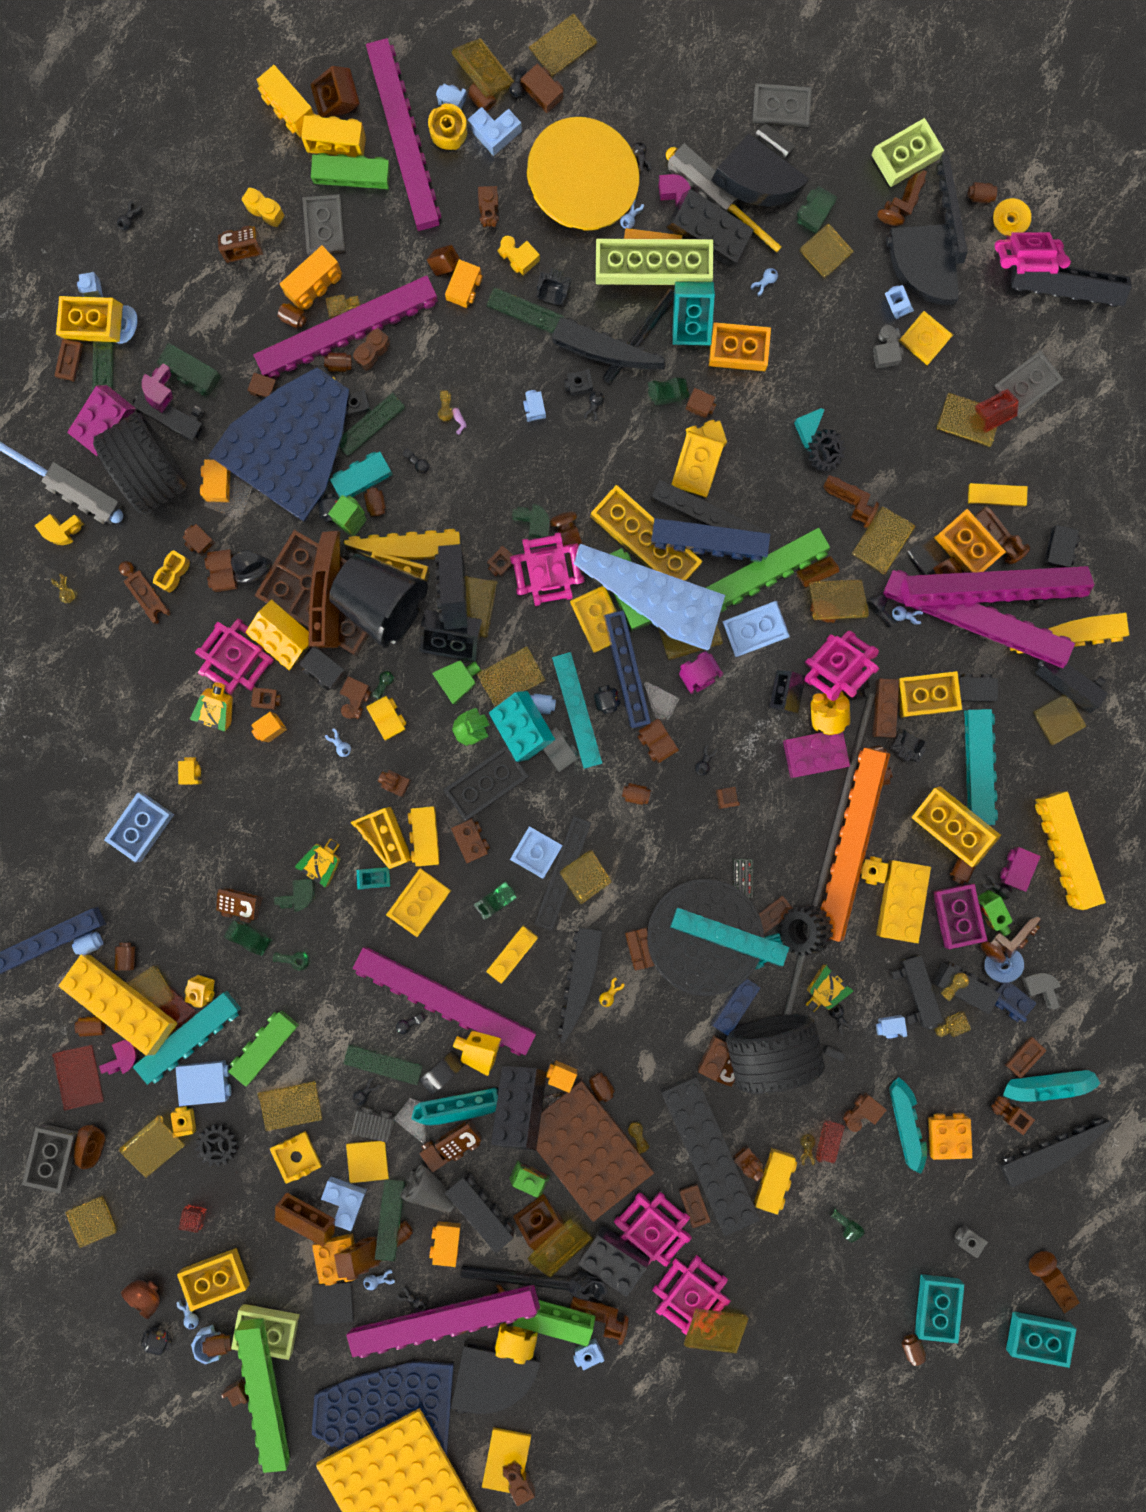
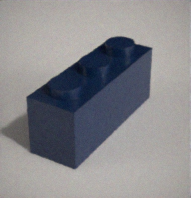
M747 978L742 984L734 988L711 1022L712 1026L728 1036L734 1030L761 987Z

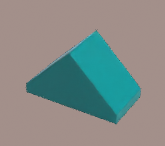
M820 408L797 418L794 422L802 443L807 449L810 447L808 442L812 443L811 436L815 435L825 409Z
M388 867L356 870L358 889L390 887Z

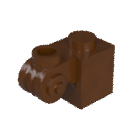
M497 186L478 187L480 213H483L481 214L480 222L483 224V227H496L499 221V216L496 214L499 213Z
M349 676L340 694L348 697L350 704L343 705L341 713L345 718L359 719L363 712L362 704L364 701L367 702L372 692L369 691L371 687Z
M389 770L388 773L382 771L378 782L382 784L381 787L385 790L404 797L411 780Z
M865 1092L864 1095L858 1096L854 1102L856 1104L852 1111L849 1109L842 1119L845 1120L846 1126L851 1131L857 1132L862 1128L861 1119L866 1118L875 1125L887 1109Z
M998 1096L997 1100L994 1101L995 1103L991 1105L996 1115H1003L1004 1118L1002 1120L1022 1135L1027 1132L1035 1119L1015 1104L1011 1106L1007 1098Z
M745 1145L732 1157L748 1178L751 1177L758 1181L763 1177L764 1172L761 1168L764 1165L748 1145Z
M514 1460L508 1463V1465L503 1466L502 1474L509 1482L508 1489L516 1506H519L535 1498V1488L527 1471L521 1474L522 1467Z

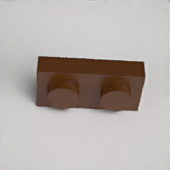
M62 339L54 375L56 378L75 382L83 347L82 343Z
M831 556L796 571L797 577L804 587L813 585L840 572L838 565Z
M783 895L759 912L764 934L784 919V914L788 913V910L793 909Z
M1030 1036L1005 1065L1017 1077L1022 1078L1047 1050Z
M694 1184L679 1190L687 1214L690 1216L689 1220L692 1228L711 1222L698 1185Z

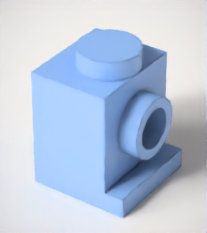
M440 85L436 93L439 105L448 103L462 109L467 99L466 90L462 89L460 92L454 85Z
M94 272L79 274L77 286L82 296L103 298L98 276Z
M903 285L894 286L885 293L896 319L914 311Z
M527 391L525 393L526 401H523L525 412H529L526 414L527 422L546 418L541 391Z
M902 1015L878 1018L879 1023L876 1024L878 1035L886 1036V1038L898 1037V1034L903 1037L907 1036L905 1018Z
M596 1338L589 1341L588 1347L580 1345L575 1348L576 1355L573 1356L577 1367L581 1366L583 1370L599 1362H604V1354ZM590 1355L591 1358L586 1360L584 1356Z

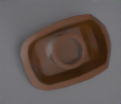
M85 1125L78 1130L77 1139L74 1144L73 1159L74 1164L81 1169L92 1168L99 1160L105 1141V1134L94 1125Z

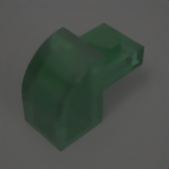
M675 377L665 382L655 380L648 382V394L655 405L670 404L690 397L685 378Z
M533 504L532 511H529V508L526 507L513 509L512 520L530 522L529 537L543 538L549 536V516L541 506Z
M293 880V896L274 897L275 905H280V908H292V904H294V912L307 908L315 897V880Z
M505 882L475 903L474 906L483 919L486 920L517 897L513 889Z
M235 920L232 921L224 935V938L240 944L249 952L260 956L263 955L272 940L251 925Z

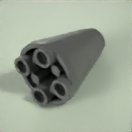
M421 1164L415 1172L411 1171L406 1178L408 1183L400 1193L402 1199L409 1203L441 1212L446 1211L449 1213L452 1211L455 1204L445 1194L447 1188L426 1166Z

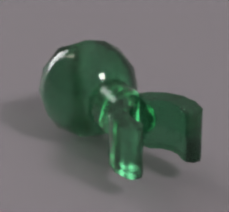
M384 671L379 675L380 683L372 693V697L380 699L385 687L392 684L394 678L390 671Z

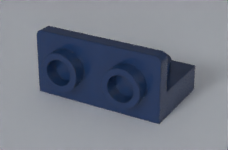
M1010 982L1001 983L996 989V992L1001 995L995 1005L1001 1010L1004 1008L1010 1012L1009 1016L1016 1022H1019V1020L1026 1022V1016L1036 1005V1002Z

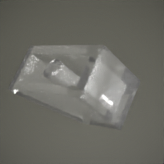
M645 681L643 687L651 711L655 713L654 717L662 721L665 719L669 720L680 698Z
M409 1098L396 1114L394 1120L424 1144L427 1139L426 1125L411 1119L414 1107L420 1102Z

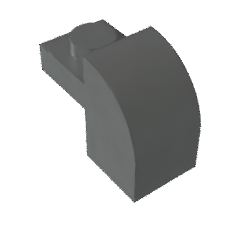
M1037 971L1021 976L1027 995L1034 996L1043 993L1047 1008L1052 1010L1060 1008L1058 1004L1060 997L1054 989L1061 987L1055 977Z

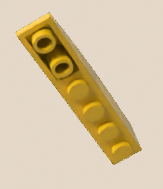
M446 529L444 533H436L434 530L425 531V534L417 535V532H407L406 536H398L397 533L387 534V537L380 538L379 535H369L366 539H360V536L349 537V540H344V544L348 548L368 554L376 551L404 560L435 559V554H438V546L461 544L459 532H455V529Z
M1126 613L1088 617L1049 628L1054 635L1070 638L1075 643L1074 647L1085 646V642L1092 641V645L1102 644L1107 639H1111V642L1123 641V637L1129 636ZM1010 647V651H1016L1017 654L1023 653Z

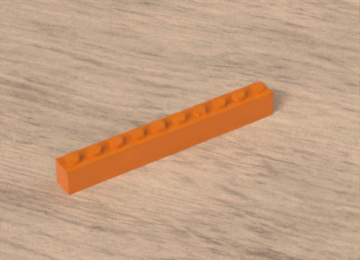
M864 748L858 757L860 766L859 770H856L853 780L856 782L854 789L852 788L849 794L851 802L850 806L845 810V826H842L840 830V837L842 839L840 845L838 844L835 850L837 859L836 863L832 864L830 871L832 879L826 887L827 899L823 901L821 911L824 910L827 913L826 917H830V925H833V929H831L833 937L829 939L838 942L843 941L845 938L891 754L871 748Z

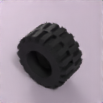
M808 905L795 907L784 914V920L780 922L782 928H779V932H782L780 937L785 942L784 946L789 947L788 951L791 953L795 952V955L805 956L822 952L821 950L827 948V945L831 943L829 938L833 937V932H831L833 925H830L829 921L831 919L826 917L827 913L824 910L821 911V908L818 906ZM804 921L807 923L810 930V935L808 939L805 937L803 933Z

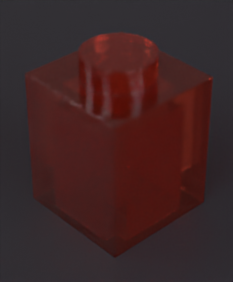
M187 1205L182 1210L179 1230L198 1233L203 1227L206 1208Z

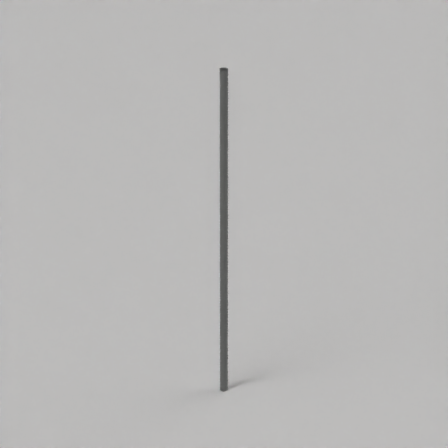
M868 693L850 760V767L846 775L812 904L814 907H820L858 764L857 750L862 749L876 696L873 693ZM807 925V927H806L805 934H804L807 939L809 938V935H810V930H809L808 925ZM799 955L783 1015L792 1014L807 955Z

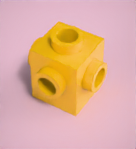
M870 856V859H865V863H863L861 870L862 879H866L865 883L877 885V882L886 883L889 863L881 862L882 858ZM872 867L876 869V874L871 872Z
M200 975L189 979L185 988V1002L198 1008L212 1002L215 980Z

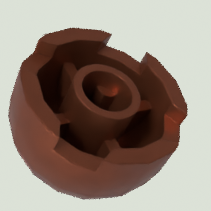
M136 1280L131 1282L121 1292L124 1300L131 1307L141 1311L139 1314L146 1319H149L154 1314L160 1302L159 1295L156 1292L158 1287L151 1281L146 1283L142 1280Z

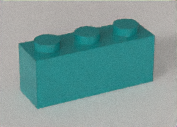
M372 452L366 456L364 461H356L346 471L343 472L341 470L333 474V478L330 481L339 497L343 495L346 498L348 496L353 498L393 474L381 452Z

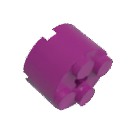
M707 651L697 656L698 659L694 662L688 661L680 666L679 676L691 694H694V689L699 692L715 682L714 678L717 675L720 678L724 674L712 654H708Z

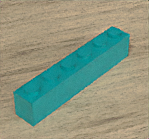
M571 652L552 657L583 768L586 769L602 764L601 756Z
M992 709L964 711L967 808L988 825H995V821L998 820V811L995 809L997 791L994 790L997 774L993 767V763H996V753L993 752V744H995L996 738L995 733H992L995 716L992 714Z
M680 908L676 909L670 925L671 928L778 966L784 965L789 947Z
M228 991L222 993L168 1037L155 1055L145 1056L133 1068L147 1085L152 1081L154 1084L164 1077L162 1074L167 1069L169 1071L173 1070L179 1065L177 1061L180 1058L186 1059L194 1053L192 1049L196 1045L201 1047L209 1040L207 1036L212 1032L217 1034L224 1028L222 1025L227 1020L231 1022L238 1017L239 1014L237 1012L241 1009Z

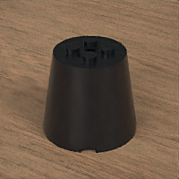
M360 552L353 555L337 574L330 590L329 599L334 606L379 645L388 648L389 643H397L415 621L420 612L418 608L420 601H424L426 598L428 584L426 580Z

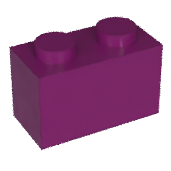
M1014 847L1007 856V860H1009L1007 866L1000 873V878H1002L1000 882L1026 892L1041 856L1020 847Z

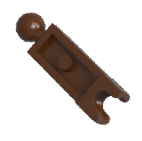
M122 562L119 565V571L122 575L128 576L123 582L144 609L149 619L154 624H158V612L162 611L168 616L171 615L170 610L160 599L142 572L138 570L134 573V566L131 562Z

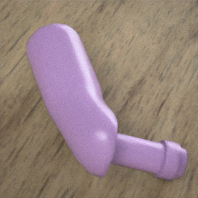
M454 408L452 410L453 416L461 424L456 433L460 435L467 425L459 409Z

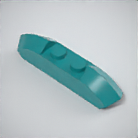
M1089 1070L1012 1079L1007 1084L1003 1096L1019 1102L1064 1099L1089 1093L1101 1083L1095 1073Z
M898 1077L890 1085L889 1092L906 1164L921 1174L927 1159L926 1142L919 1141V1139H922L920 1128H916L915 1124L917 1113L915 1108L912 1109V1107L917 1104V1101L910 1087Z
M493 1088L421 1102L414 1107L411 1119L424 1125H440L488 1115L496 1111L499 1090Z

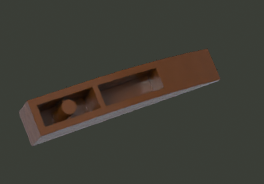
M340 531L322 532L316 553L309 603V646L338 647L339 609L330 602L329 595L332 584L340 571Z

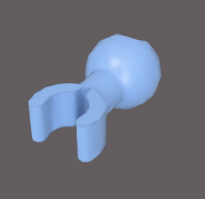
M634 200L629 213L624 214L620 219V224L623 228L631 229L634 226V218L636 214H640L643 211V204L640 208L634 210L636 202Z
M773 268L765 270L762 280L754 282L751 285V290L761 285L760 291L757 296H761L764 287L778 279L777 271Z
M897 606L892 611V616L897 621L908 619L915 625L921 624V621H917L913 617L916 614L922 615L923 612L921 611L907 612L902 606Z
M332 729L335 733V740L328 735H325V738L336 745V751L339 756H348L351 753L350 744L342 742L339 738V732Z
M387 1269L383 1275L377 1277L375 1275L366 1276L363 1282L364 1287L367 1290H374L378 1287V1284L384 1282L393 1284L395 1282L394 1279L388 1280L386 1278L388 1274L392 1273V1270Z
M178 1301L176 1303L177 1307L183 1310L185 1315L184 1326L188 1329L196 1328L199 1323L198 1316L190 1311L188 1303L186 1306H183L181 1301Z

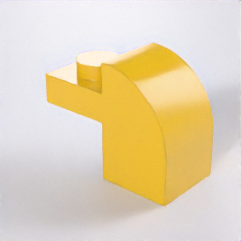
M49 514L37 523L35 527L48 541L57 545H67L74 542L69 535L79 532L84 523L78 516L73 515L63 524H60L56 517Z

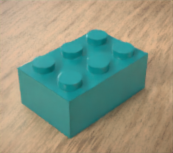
M675 282L672 324L673 345H711L715 298L714 282Z
M528 691L515 692L489 712L516 762L529 760L555 741L553 734Z
M921 1274L915 1333L919 1339L958 1344L964 1284L959 1278Z
M1013 1311L1006 1350L1012 1357L1070 1368L1076 1328L1070 1322Z

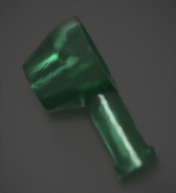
M302 951L296 952L292 956L276 952L273 955V962L289 963L297 971L305 970L310 964L308 954ZM297 958L302 960V965L296 964Z
M837 1209L831 1214V1218L845 1226L843 1236L849 1242L853 1243L865 1234V1230L858 1223L848 1220Z

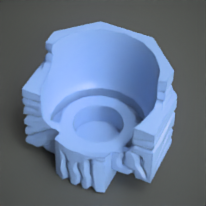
M213 1325L201 1328L191 1344L195 1359L203 1364L217 1361L222 1356L208 1357L207 1354L203 1353L202 1342H205V1338L221 1334V1332L215 1333Z

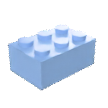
M138 792L104 841L134 862H141L174 814L146 794Z

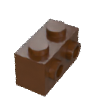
M470 819L451 828L466 863L489 854L487 850L490 847L486 838L483 840L479 832H482L478 821L474 822L473 819Z

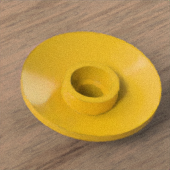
M1006 199L995 208L993 222L996 229L1006 236H1011L1012 232H1025L1031 223V211L1019 199ZM1008 217L1013 219L1012 223L1008 221Z

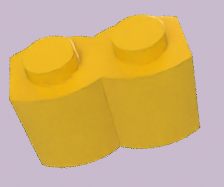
M248 188L242 197L246 209L251 214L262 217L267 224L278 227L284 218L279 204L272 199L265 198L260 191Z
M174 550L166 556L163 567L156 572L153 583L169 593L178 586L180 576L188 570L190 560Z
M385 696L366 707L385 741L406 730L404 726L407 723L402 714L397 715L395 709L398 707L393 698L389 699Z

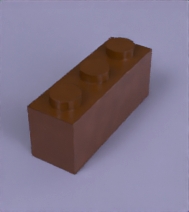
M876 680L873 737L896 738L899 680Z
M286 1193L275 1206V1221L322 1247L334 1235L335 1218L289 1193Z
M382 1236L365 1237L334 1254L338 1278L354 1280L358 1278L359 1274L367 1273L370 1268L379 1266V1263L386 1259Z

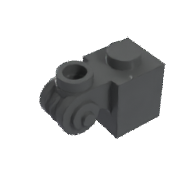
M885 325L878 334L879 340L885 342V344L876 345L873 349L876 369L899 365L904 357L903 349L899 347V342L897 341L900 340L899 329H895L891 325Z

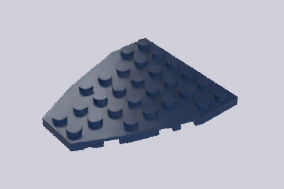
M315 368L278 388L232 422L208 456L305 522L327 490L330 473H332L333 463L344 432V420L350 391L319 368Z
M411 1361L358 1375L315 1393L312 1435L318 1439H323L331 1447L335 1446L341 1450L420 1408L447 1456L454 1363Z

